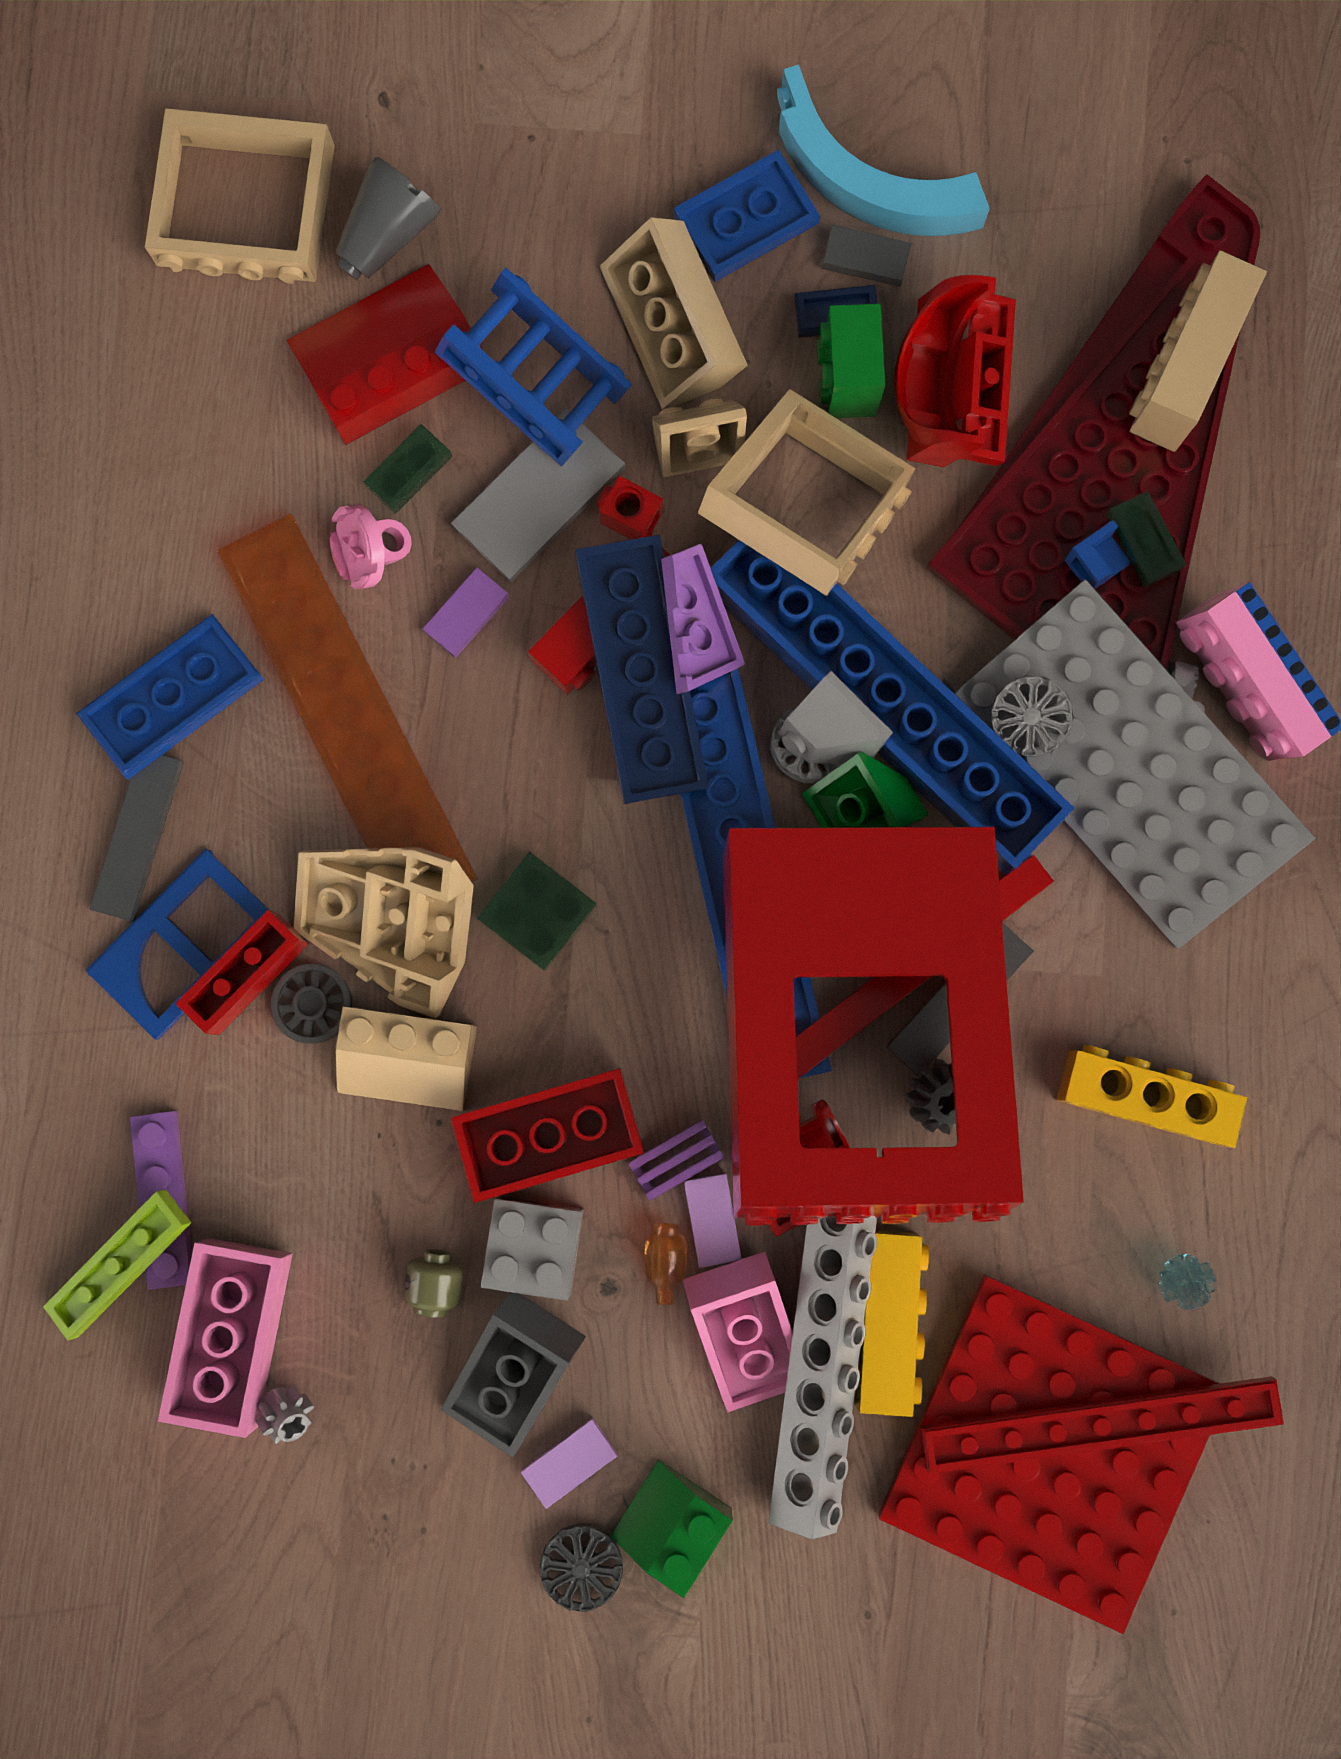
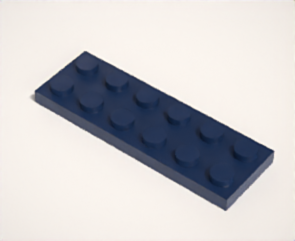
M660 535L575 549V559L623 805L707 789L708 782L690 691L680 694L676 693L661 563L664 554Z

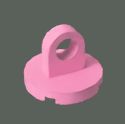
M361 504L341 506L332 517V523L337 522L336 531L331 532L330 537L332 557L338 573L344 580H351L350 587L353 589L376 586L382 578L384 565L395 563L410 552L412 545L411 536L408 529L402 523L392 519L376 521L369 509ZM383 532H388L395 538L397 542L395 552L388 550L383 545Z

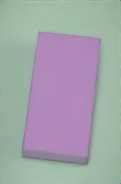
M726 1173L685 1180L684 1185L699 1268L741 1260Z
M592 1417L521 1470V1474L545 1509H547L618 1456V1452Z

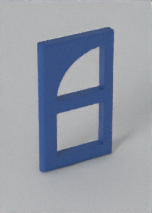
M205 848L86 969V972L155 1040H159L185 1014L175 1003L269 909L213 855L211 850ZM209 876L254 919L214 962L169 919ZM155 931L200 975L161 1016L155 1012L149 1003L141 979L142 955L147 942Z

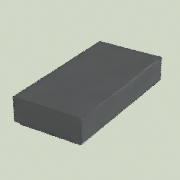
M832 225L822 269L901 287L911 243Z

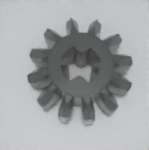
M936 1059L932 1070L926 1065H920L922 1076L919 1079L908 1078L909 1085L915 1090L904 1096L906 1102L912 1106L909 1112L916 1122H921V1125L929 1132L933 1133L938 1128L943 1134L950 1135L953 1124H956L952 1062L947 1064L942 1059Z

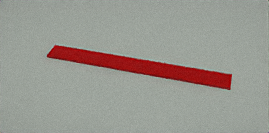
M1032 855L999 881L1002 921L1054 882L1035 855ZM931 976L873 977L796 1036L797 1080Z

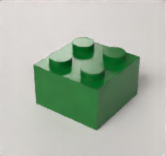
M881 304L830 306L827 322H820V339H817V364L822 365V379H819V404H827V413L835 418L877 416L885 388Z

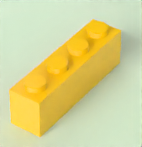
M876 1230L877 1247L872 1256L869 1277L871 1293L866 1301L864 1316L865 1338L860 1348L858 1363L860 1380L856 1390V1407L860 1413L913 1417L914 1404L920 1405L922 1400L921 1377H915L916 1359L923 1360L924 1333L918 1332V1315H925L927 1292L926 1288H920L921 1270H928L929 1246L928 1244H922V1236L918 1233Z

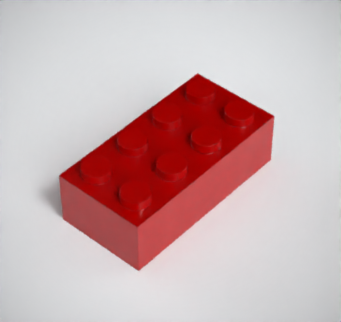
M621 1068L451 1117L474 1203L634 1157L645 1152Z

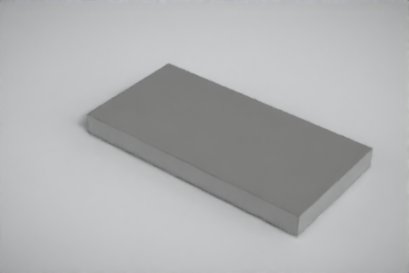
M565 409L557 418L563 420L570 411ZM583 423L575 431L577 437L583 443L562 467L536 443L532 442L451 522L452 528L510 583L626 468L625 463Z

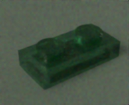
M420 424L363 482L380 501L396 514L453 456L451 451Z
M1148 491L1111 508L1106 515L1110 522L1114 520L1119 526L1115 532L1144 587L1175 574L1186 566Z

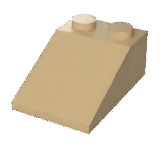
M710 399L704 401L696 408L683 410L681 407H671L662 410L659 415L652 416L653 435L662 477L726 465L745 442L747 421L745 407L735 400L723 402L722 399Z

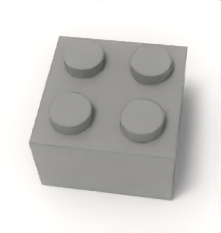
M506 1196L495 1198L481 1288L568 1301L572 1293L584 1208Z

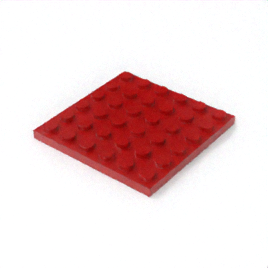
M984 1274L879 1510V1520L1124 1634L1210 1435L928 1474L920 1426L1220 1384V1382Z

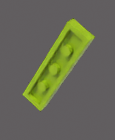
M167 1190L156 1191L43 1306L67 1341L78 1338L191 1224V1221Z

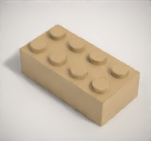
M1223 251L1218 252L1211 265L1206 263L1201 265L1194 281L1189 284L1179 306H1181L1177 318L1173 319L1163 339L1165 344L1160 354H1157L1147 373L1146 378L1148 381L1143 391L1139 392L1129 412L1130 415L1136 417L1129 432L1173 452L1177 450L1198 423L1265 278L1266 270Z

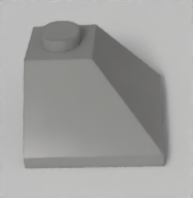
M832 671L820 681L789 715L778 732L782 737L784 746L793 755L801 756L807 763L844 764L860 752H864L874 758L893 733Z

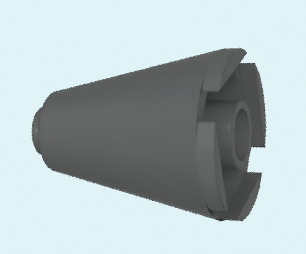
M374 157L372 162L369 163L335 253L341 258L337 265L356 280L361 274L369 279L432 223L442 210L423 190L419 191L409 182L410 180L379 157Z

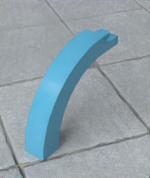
M799 64L783 69L782 87L777 89L778 102L781 108L779 134L796 167L824 198L842 211L863 222L902 234L945 236L962 234L984 227L990 208L976 172L949 179L917 180L891 175L871 167L849 153L826 129L813 105Z

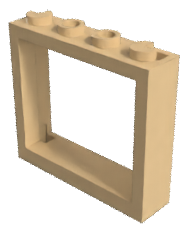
M165 108L145 249L156 266L170 267L173 272H180L182 269L199 270L201 273L209 276H221L222 273L239 274L241 277L249 280H261L263 277L279 278L289 284H293L294 280L316 282L335 147L327 124ZM182 146L310 158L297 251L169 238Z
M789 389L708 485L698 514L827 596L837 582L844 586L857 566V563L853 561L855 557L858 556L863 560L877 538L872 534L875 531L880 534L885 531L895 515V512L891 510L892 507L895 506L899 510L902 508L912 492L906 486L916 468ZM785 433L883 494L882 498L836 559L735 495Z

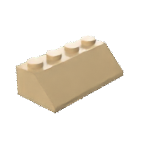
M651 217L600 265V269L662 410L675 407L721 388L748 366L684 221Z

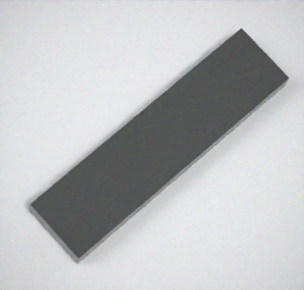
M162 755L130 779L89 910L131 922L135 920L184 762Z
M1002 922L1006 979L1008 980L1034 951ZM946 982L886 1046L916 1076L921 1075L920 1065L928 1067L950 1043Z

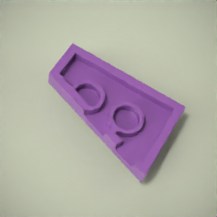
M702 543L661 559L677 694L688 692L745 665Z

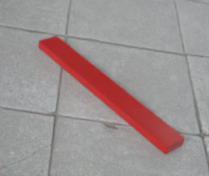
M1270 1376L921 1425L920 1429L926 1469L928 1474L1278 1426L1284 1425L1277 1379Z

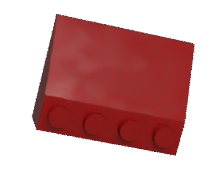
M427 264L287 339V342L341 439L347 445L466 381L435 353V350L443 335L453 325L462 332H468L471 327L430 264Z

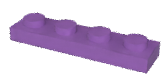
M170 1111L130 1117L139 1208L156 1191L167 1190L188 1217L178 1112ZM189 1226L145 1270L147 1290L186 1285L192 1257Z

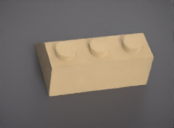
M343 1006L336 1044L337 1093L464 1111L477 1026Z

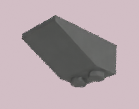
M510 1292L491 1317L444 1402L441 1411L514 1458L586 1336L521 1294Z

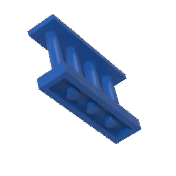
M505 267L491 288V291L498 299L468 332H462L453 325L443 335L435 353L562 467L583 443L577 437L575 431L605 396L616 404L631 387L632 383L625 378V374L616 364L608 362L537 297L522 277L514 275ZM512 309L530 328L500 362L494 361L481 349L480 344ZM544 339L562 356L532 391L526 390L513 378L512 373L540 341ZM575 367L593 386L563 420L558 419L545 408L544 402Z

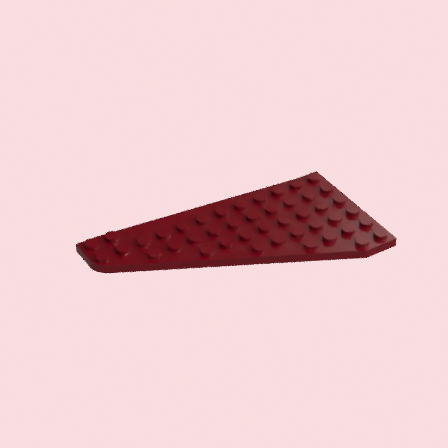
M1208 174L1202 178L1180 204L959 528L926 567L927 570L1014 640L1081 583L1065 562V558L1073 547L1114 520L1119 527L1112 537L1128 557L1130 563L1125 569L1097 587L1095 591L1167 671L1239 334L1198 423L1175 452L1129 432L1136 418L1130 415L1129 412L1139 392L1143 391L1148 381L1146 378L1147 373L1157 354H1160L1165 344L1163 342L1165 334L1173 319L1177 318L1181 306H1179L1189 284L1194 281L1203 263L1211 265L1219 251L1255 265L1261 234L1259 221L1255 213L1248 205Z

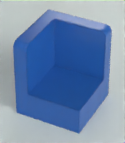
M1114 520L1073 547L1065 558V562L1080 582L1086 579L1094 590L1125 569L1130 563L1128 557L1112 537L1119 527Z

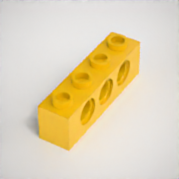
M1083 1045L1082 1051H1068L1057 1101L1218 1146L1236 1147L1248 1097L1234 1094V1085L1211 1079L1208 1080L1207 1086L1191 1082L1193 1074L1173 1068H1167L1165 1074L1149 1070L1151 1062L1125 1056L1124 1063L1108 1059V1050L1095 1046ZM1107 1071L1113 1072L1119 1082L1116 1092L1112 1095L1106 1094L1101 1087L1102 1076ZM1151 1082L1160 1091V1099L1152 1107L1145 1102L1143 1097L1145 1087ZM1193 1094L1200 1099L1202 1104L1201 1112L1195 1118L1189 1116L1186 1111V1101Z

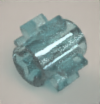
M1181 1254L1172 1257L1164 1264L1165 1271L1159 1273L1162 1281L1158 1284L1165 1301L1175 1300L1177 1305L1184 1310H1193L1206 1305L1211 1299L1210 1293L1215 1292L1212 1283L1217 1280L1209 1262L1200 1264L1197 1257L1193 1255Z

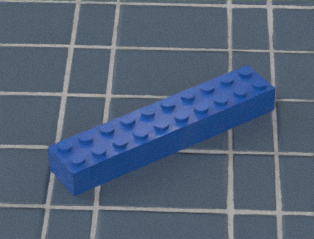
M740 540L711 567L724 607L811 690L832 671L893 732L878 753L898 773L907 778L909 783L955 827H995L998 868L1005 875L1014 871L1074 810V807L840 585L836 583L826 596Z

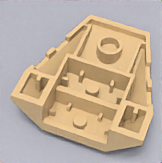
M419 847L303 850L298 853L294 929L333 959L341 957L358 969L356 975L365 982L373 980L389 992L388 998L397 1005L432 1018H437L465 963L474 885L456 859Z

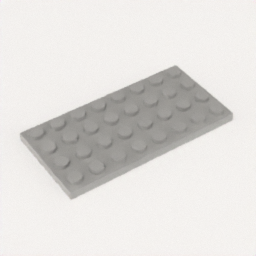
M1086 579L954 693L993 730L991 712L994 701L1000 691L1012 681L1027 676H1039L1055 682L1065 691L1073 709L1072 727L1067 738L1059 747L1047 754L1034 757L1019 756L1074 807V810L1064 820L1177 949L1182 947L1316 839ZM1028 684L1020 685L1021 693L1026 700H1029L1030 686ZM1042 684L1038 686V701L1046 694L1048 686ZM1008 693L1004 697L1005 702L1017 707L1019 706L1012 693ZM1055 695L1046 707L1060 705L1062 703L1061 697ZM1004 710L998 712V719L1000 720L1015 717V714ZM1055 714L1049 716V719L1064 723L1066 722V714ZM1014 725L1003 728L1002 733L1004 737H1010L1018 726ZM1047 726L1045 727L1052 740H1056L1060 736L1059 731ZM1024 732L1016 741L1017 747L1024 748L1026 746L1027 733ZM1035 733L1034 747L1036 749L1044 748L1043 740L1038 733Z

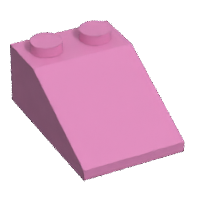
M762 1252L683 1279L689 1306L727 1413L785 1393L793 1333L766 1253Z

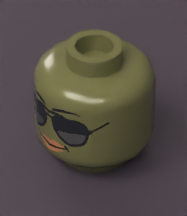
M436 1249L425 1250L424 1257L411 1260L407 1266L404 1300L413 1307V1313L425 1317H445L448 1310L458 1306L463 1279L462 1266L450 1260L449 1252Z

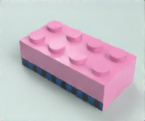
M1250 582L1215 594L1176 622L1181 630L1180 638L1188 650L1197 654L1204 665L1203 673L1214 687L1221 690L1228 701L1226 702L1228 712L1236 721L1244 725L1251 736L1249 742L1259 756L1266 758L1267 761L1303 757L1341 730V719Z

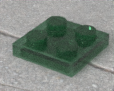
M529 851L477 919L546 971L594 910L597 903Z

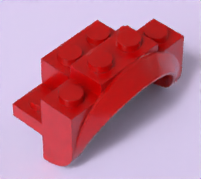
M983 275L950 277L941 281L918 299L917 316L904 336L897 356L894 373L895 397L902 416V425H905L908 432L906 460L943 468L958 459L998 466L1005 462L1016 299L994 294L996 292L995 277ZM969 323L968 337L962 340L963 334Z

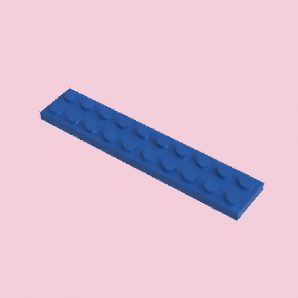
M738 668L690 690L708 788L680 794L726 998L727 969L723 855L729 828H775ZM797 977L793 980L796 1036L820 1019L810 977ZM829 1056L800 1078L831 1072Z

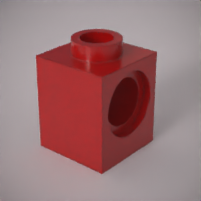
M619 475L613 487L607 485L599 497L597 508L600 509L599 514L602 525L632 540L637 539L644 531L651 536L664 512V503L662 497ZM625 503H633L639 507L638 512L632 516H623L617 510Z

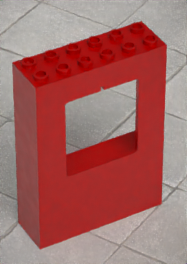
M995 827L729 828L723 855L734 1218H745V1225L762 1226L773 1224L772 1220L777 1219V1217H790L791 1224L812 1225L818 1224V1219H822L825 1216H836L837 1224L864 1223V1218L871 1216H882V1223L897 1224L907 1223L909 1218L917 1217V1215H927V1222L929 1223L954 1222L955 1217L964 1216V1214H972L973 1222L1000 1221L1001 1216L1010 1215L1011 1209L1024 1203ZM942 976L946 980L957 1136L956 1146L882 1148V1157H877L876 1148H803L800 1144L793 980L797 977Z

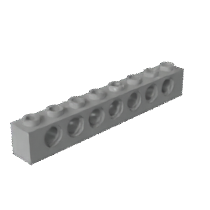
M825 1216L822 1219H818V1224L807 1225L768 1524L811 1540L837 1533V1527L842 1518L841 1496L843 1481L848 1472V1461L846 1459L848 1441L854 1426L852 1414L854 1395L860 1380L858 1363L860 1348L865 1338L864 1316L866 1301L871 1293L869 1277L872 1256L877 1247L875 1235L877 1218L875 1216L864 1218V1223L837 1224L836 1216ZM840 1256H841V1258H842V1268L840 1267V1264H839V1257H840ZM834 1300H835V1302H836V1308H837V1309H836V1312H835L834 1306H833ZM828 1345L831 1350V1356L828 1353ZM822 1389H823L824 1394H825V1401H824L823 1396H822Z

